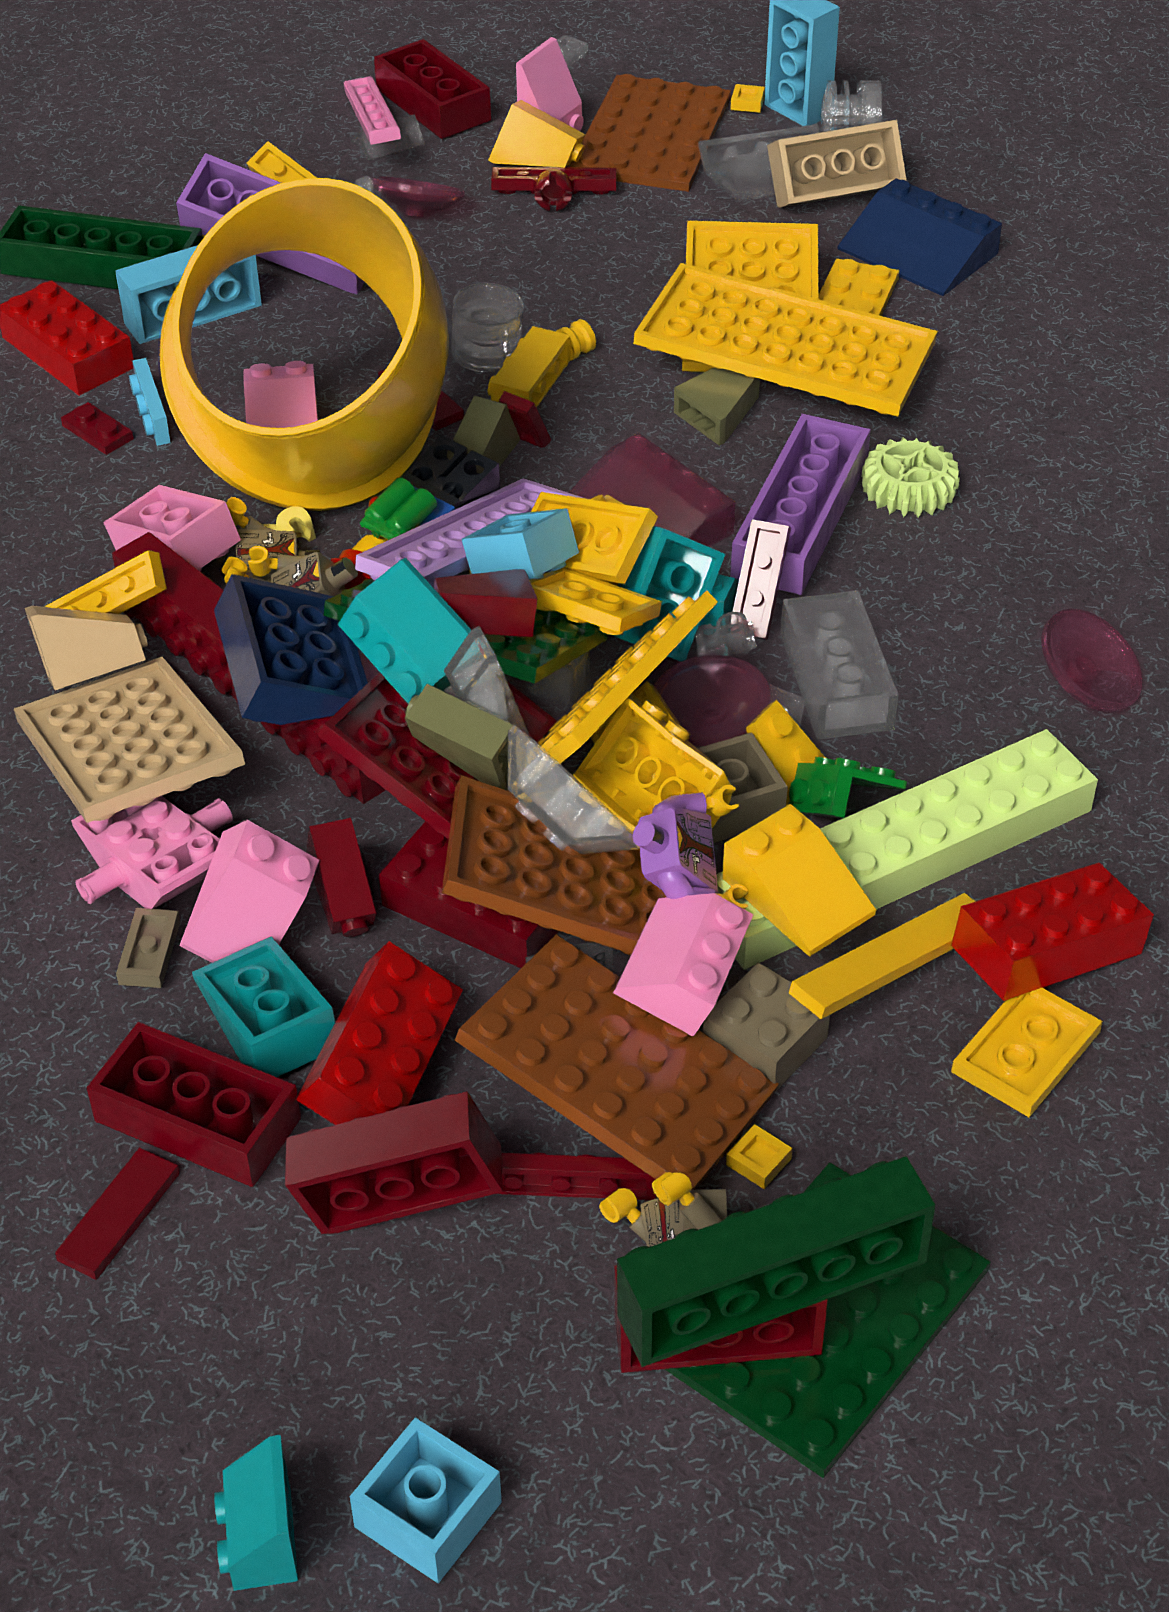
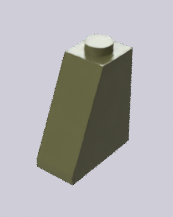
M712 368L674 387V413L720 446L727 441L759 398L760 379L750 378L744 374L727 369Z
M474 396L453 441L467 447L468 453L473 450L499 463L500 467L519 443L520 437L506 404ZM448 450L447 458L451 459L454 453ZM476 465L477 473L481 474L484 468Z
M426 684L420 695H415L410 700L406 708L405 720L412 737L480 782L504 790L509 789L525 763L514 725L429 684Z

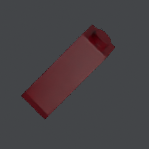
M513 569L435 578L434 589L475 634L533 637L538 599L525 570Z
M346 818L309 826L306 853L319 859L313 879L331 934L342 932L344 937H354L367 932L368 926L374 925L376 910L352 819Z

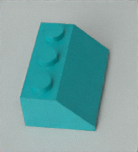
M653 526L626 583H618L617 586L662 601L660 616L643 623L641 626H635L626 630L620 635L611 636L635 644L649 630L653 632L652 629L668 613L675 618L672 611L688 596L695 601L706 590L711 594L725 553L664 528ZM699 623L667 657L685 663Z
M407 558L398 561L356 595L338 623V626L408 704L415 695H420L426 684L451 695L485 646Z

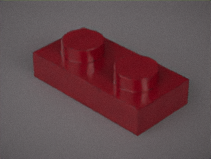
M89 402L78 406L61 417L63 427L106 455L134 439L131 429Z

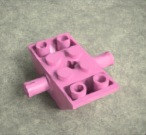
M159 796L149 804L129 807L116 812L106 820L86 823L82 815L71 820L77 834L100 867L85 877L76 880V887L80 895L88 904H91L96 899L119 887L144 908L155 909L204 880L220 840L211 832L233 820L228 805L218 798L208 806L189 815L185 814L164 797Z

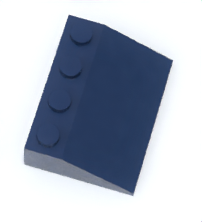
M895 178L877 191L839 243L837 249L869 264L884 265L888 268L899 270V277L944 296L998 254L1002 223L991 219L986 214L977 213L965 208L960 203L951 202L931 191H925L909 184L905 180Z
M231 574L214 609L242 718L255 722L283 725L333 716L368 683L357 646L338 626L340 621L323 616L325 600L334 596Z

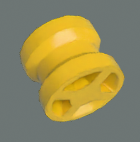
M582 319L571 323L570 328L562 327L556 330V332L570 335L571 361L578 358L580 352L588 353L596 347L595 334L591 326Z

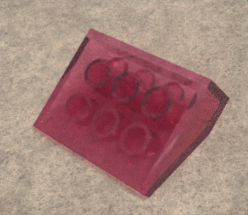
M639 433L612 446L568 492L585 499L608 494L625 505L650 508L658 516L654 526L664 528L708 547L734 534L736 502Z

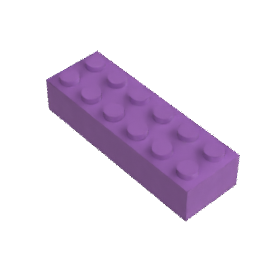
M205 153L176 202L180 226L201 228L202 235H206L236 205L248 197L281 182ZM278 250L256 254L258 257L350 293L358 294L364 284L362 279L341 264L317 254L293 250Z
M801 414L732 542L730 577L738 580L740 578L752 519L790 526L791 532L779 590L799 595L803 594L862 475V467L868 457L871 429Z

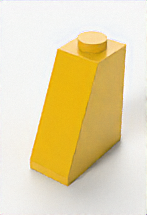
M520 100L511 105L488 161L495 164L565 168L572 161H579L585 149V145L582 142L586 134Z

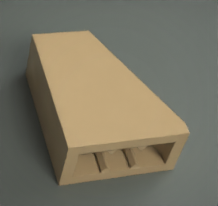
M40 606L24 608L48 680L54 690L146 660L142 648L148 646L143 628L141 624L134 625L127 615Z

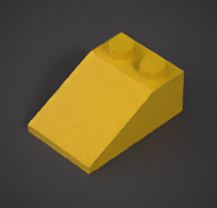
M792 804L787 805L724 843L722 879L730 886L734 884L745 886L748 889V893L743 898L809 957L876 914V908L820 828Z

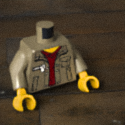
M230 497L226 502L235 526H241L240 529H237L241 540L236 543V557H229L222 568L226 584L231 574L271 582V575L277 572V570L271 569L269 574L258 577L249 568L248 561L251 560L249 549L254 546L266 548L269 558H278V555L306 556L314 552H320V550L298 551L297 536L293 531H276L267 528L252 516L245 517L244 514L247 507L239 498Z
M254 546L249 549L251 560L248 561V564L255 576L262 577L269 574L271 569L277 570V572L271 575V583L336 596L345 590V584L358 576L355 565L347 557L334 564L320 552H314L306 556L278 555V558H269L268 551L262 546Z
M666 1172L652 1182L653 1191L658 1198L642 1203L641 1212L636 1208V1196L630 1189L626 1188L616 1190L599 1204L600 1211L610 1222L616 1223L626 1216L631 1222L629 1228L645 1241L649 1247L671 1240L685 1230L693 1228L702 1229L719 1223L727 1217L726 1189L691 1190L690 1179L685 1174L677 1172Z

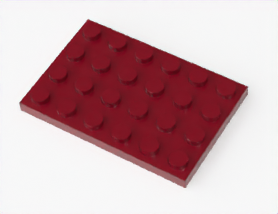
M475 664L471 665L451 694L514 725L524 758L557 722L556 719L495 671ZM379 672L323 725L317 736L325 741L335 752L344 756L363 771L368 778L377 782L396 797L402 805L410 808L429 823L435 831L449 839L455 788L461 775L474 780L477 779L412 737L405 720L408 703Z

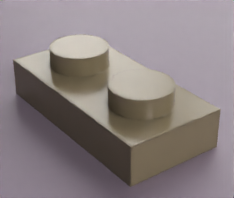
M136 908L116 972L118 985L162 988L180 926L178 911Z

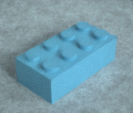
M770 0L764 105L807 128L832 115L840 7L827 0Z
M197 246L115 270L124 324L139 344L161 338L164 315L170 298ZM256 255L233 264L210 284L198 304L192 327L262 306Z

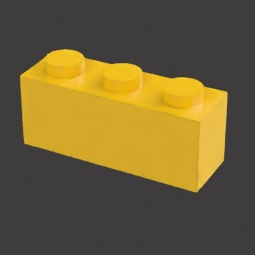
M532 326L526 336L520 338L517 348L511 356L505 358L499 372L490 378L488 395L491 396V400L498 402L503 392L506 391L534 402L537 408L570 362V335Z

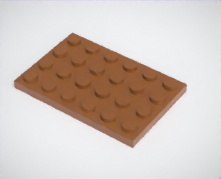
M631 74L616 75L583 139L582 144L585 145L583 154L578 162L572 161L569 167L616 168L617 182L689 192L731 99V90L722 89L718 86H697L689 82H667L660 78H638Z
M461 775L455 788L442 893L453 896L460 901L472 902L496 910L503 915H512L547 929H555L577 936L587 942H595L620 950L627 955L632 954L658 898L666 897L661 889L644 877L641 868L640 847L634 843L632 832L627 830L620 831L612 825Z
M556 934L459 1028L455 1041L654 1179L659 1178L666 1172L683 1173L690 1179L691 1190H696L767 1104L778 1088L779 1083L774 1084L760 1070L753 1068L746 1061L700 1030L694 1036H691L614 994L613 992L620 977Z

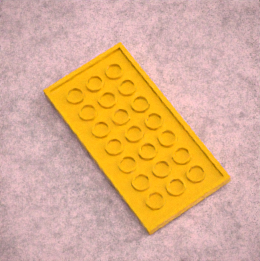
M680 263L634 332L633 344L646 347L652 351L676 355L684 360L705 363L717 369H727L741 373L750 378L774 382L782 387L796 388L810 392L815 396H825L843 401L848 405H857L876 410L881 414H890L898 417L936 342L938 331Z

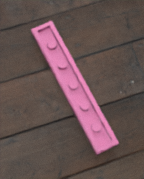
M371 76L343 82L346 95L371 145L401 139L400 129Z

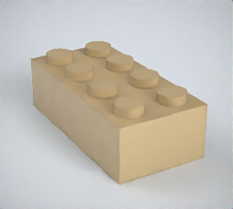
M897 120L780 139L767 145L776 202L779 208L878 191L895 178L907 181Z

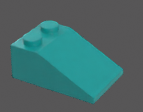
M272 936L192 972L197 986L242 1064L279 1077L317 1059L335 1024L333 1008Z

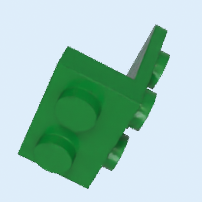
M815 757L814 763H798L795 779L789 789L790 804L802 814L844 818L851 784L870 788L906 790L907 781L896 779V771L874 766H871V769L861 767V762L843 758L833 760Z

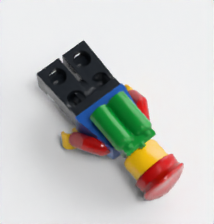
M440 435L415 462L408 473L405 472L402 477L396 478L380 496L370 499L369 507L365 510V517L360 521V525L362 528L365 527L370 530L371 535L364 536L352 549L343 550L339 558H331L330 561L335 564L342 558L347 557L356 566V555L499 490V463L473 450L468 453L467 447ZM447 450L454 453L451 459L447 458ZM476 465L484 468L481 474L477 473ZM357 571L358 576L345 584V590L361 584L364 580L371 579L370 575Z

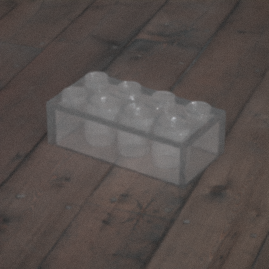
M859 591L783 599L780 634L816 739L895 730L899 695Z

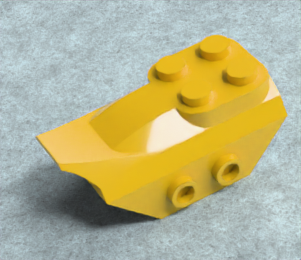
M631 694L624 701L571 777V780L582 790L580 794L582 800L597 810L602 808L605 811L602 818L616 829L623 831L626 828L632 833L641 817L652 814L655 805L671 796L703 792L705 797H707L722 786L731 785L725 772L687 740L690 732L671 719L665 722L663 719L667 713L649 700L643 703L634 694ZM732 793L723 796V800L728 805L731 801ZM707 809L706 814L711 816L713 828L721 816H716Z

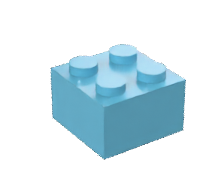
M568 508L509 514L462 539L471 574L523 569L526 571L529 579H540L544 577L543 573L565 567V561L579 553Z
M415 1417L350 1495L354 1527L439 1584L502 1503L500 1471Z

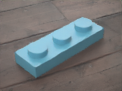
M146 358L132 360L135 374L129 375L132 394L136 398L139 415H142L145 433L147 436H154L157 446L171 443L167 418Z

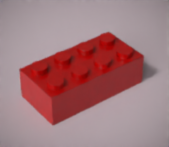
M52 280L41 283L36 288L21 295L11 297L8 301L0 304L2 338L78 396L134 369L130 337Z
M1098 862L961 906L951 946L989 987L1005 1001L1142 954L1154 914Z
M388 941L365 964L296 1100L334 1125L349 1122L355 1118L369 1117L396 1110L402 1106H408L463 989Z

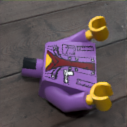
M724 785L707 797H705L703 792L671 796L655 805L652 814L639 819L638 825L634 828L632 838L634 843L640 847L642 873L647 880L661 889L667 898L678 899L688 895L715 893L744 910L748 907L747 904H740L735 901L743 898L748 893V889L741 884L732 885L723 894L718 893L711 816L706 814V810L709 809L716 816H724L739 807V804L728 805L723 800V796L736 791L734 786Z

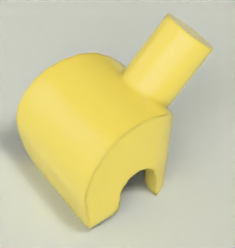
M302 507L286 508L278 515L276 524H263L267 528L276 531H293L296 533L297 538L303 537L309 542L316 539L311 517Z

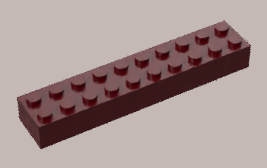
M150 532L112 552L115 568L148 550L160 554L167 589L124 611L125 615L131 619L134 617L139 619L150 636L155 637L158 635L161 637L172 654L184 656L195 673L198 675L206 674L212 679L215 688L221 694L229 693L236 699L238 704L214 609L224 590ZM332 716L283 725L261 722L269 734H279L285 740L292 753L295 755L302 753L307 757L319 775L324 776L327 774L335 780L338 789L346 797L353 795L361 803L365 804L385 791L382 786L368 778L363 771L344 756L335 752L325 741L317 736L323 725Z

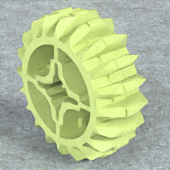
M902 437L900 442L889 439L887 445L877 444L876 450L869 451L862 467L861 475L863 492L867 493L868 501L876 502L877 509L887 505L889 515L897 509L901 510L903 517L906 516L908 511H914L918 518L923 510L933 516L936 508L944 510L947 503H952L960 480L958 477V462L953 460L952 453L944 452L943 446L934 447L931 441L923 443L919 442L917 438L914 441H907L904 437Z

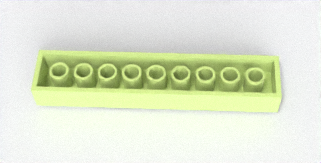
M1045 729L820 828V830L873 906L878 909L1090 812L1098 779L1056 737ZM722 871L716 874L719 894H723L731 887L722 879ZM746 899L735 900L740 904H747L748 907L745 910L754 914L735 957L744 970L756 965L758 962H763L797 946Z

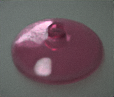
M374 175L371 178L373 187L387 201L406 208V215L424 217L425 211L444 210L465 198V190L452 186L390 176Z
M1080 609L1061 610L1046 622L1041 637L1044 660L1052 677L1070 697L1088 708L1108 713L1121 712L1138 699L1142 690L1140 665L1130 645L1113 626L1093 613Z
M704 655L684 660L665 671L654 685L680 725L690 732L688 741L697 746H707L747 734L746 727L771 703L770 688L764 675L750 663L725 655Z

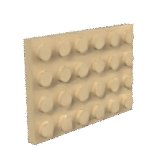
M163 657L14 708L19 725L86 823L106 820L121 810L132 806L149 804L156 797L172 791L187 790L194 783L210 777L227 775L234 768L245 765L240 747Z

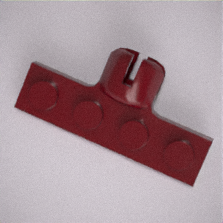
M493 167L491 190H499L502 194L530 191L535 194V201L541 208L550 211V205H556V211H560L567 207L571 201L572 194H576L578 191H592L594 194H607L609 191H616V168Z

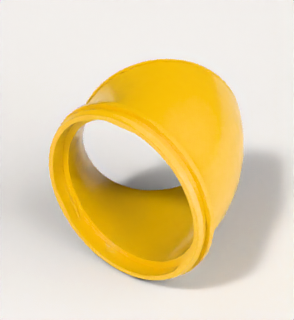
M305 178L280 183L248 197L225 214L199 243L170 298L164 315L160 340V369L165 396L178 428L198 457L215 474L231 486L260 501L285 508L298 506L305 510L322 511L354 505L374 496L390 486L396 478H399L410 467L422 450L430 433L437 401L443 386L449 349L448 323L441 289L423 250L400 217L382 199L358 185L329 178ZM278 250L303 251L317 254L341 264L356 274L385 303L392 313L402 337V342L396 354L382 375L365 393L342 410L324 419L296 427L268 428L250 425L228 416L216 408L208 399L198 381L193 365L191 333L194 316L200 300L210 284L222 272L247 257Z

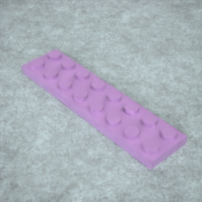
M522 478L356 555L355 570L369 574L373 580H376L398 561L407 558L433 587L435 578L455 576L469 570V564L462 543V539L506 515L531 512L541 492L578 498L583 497Z

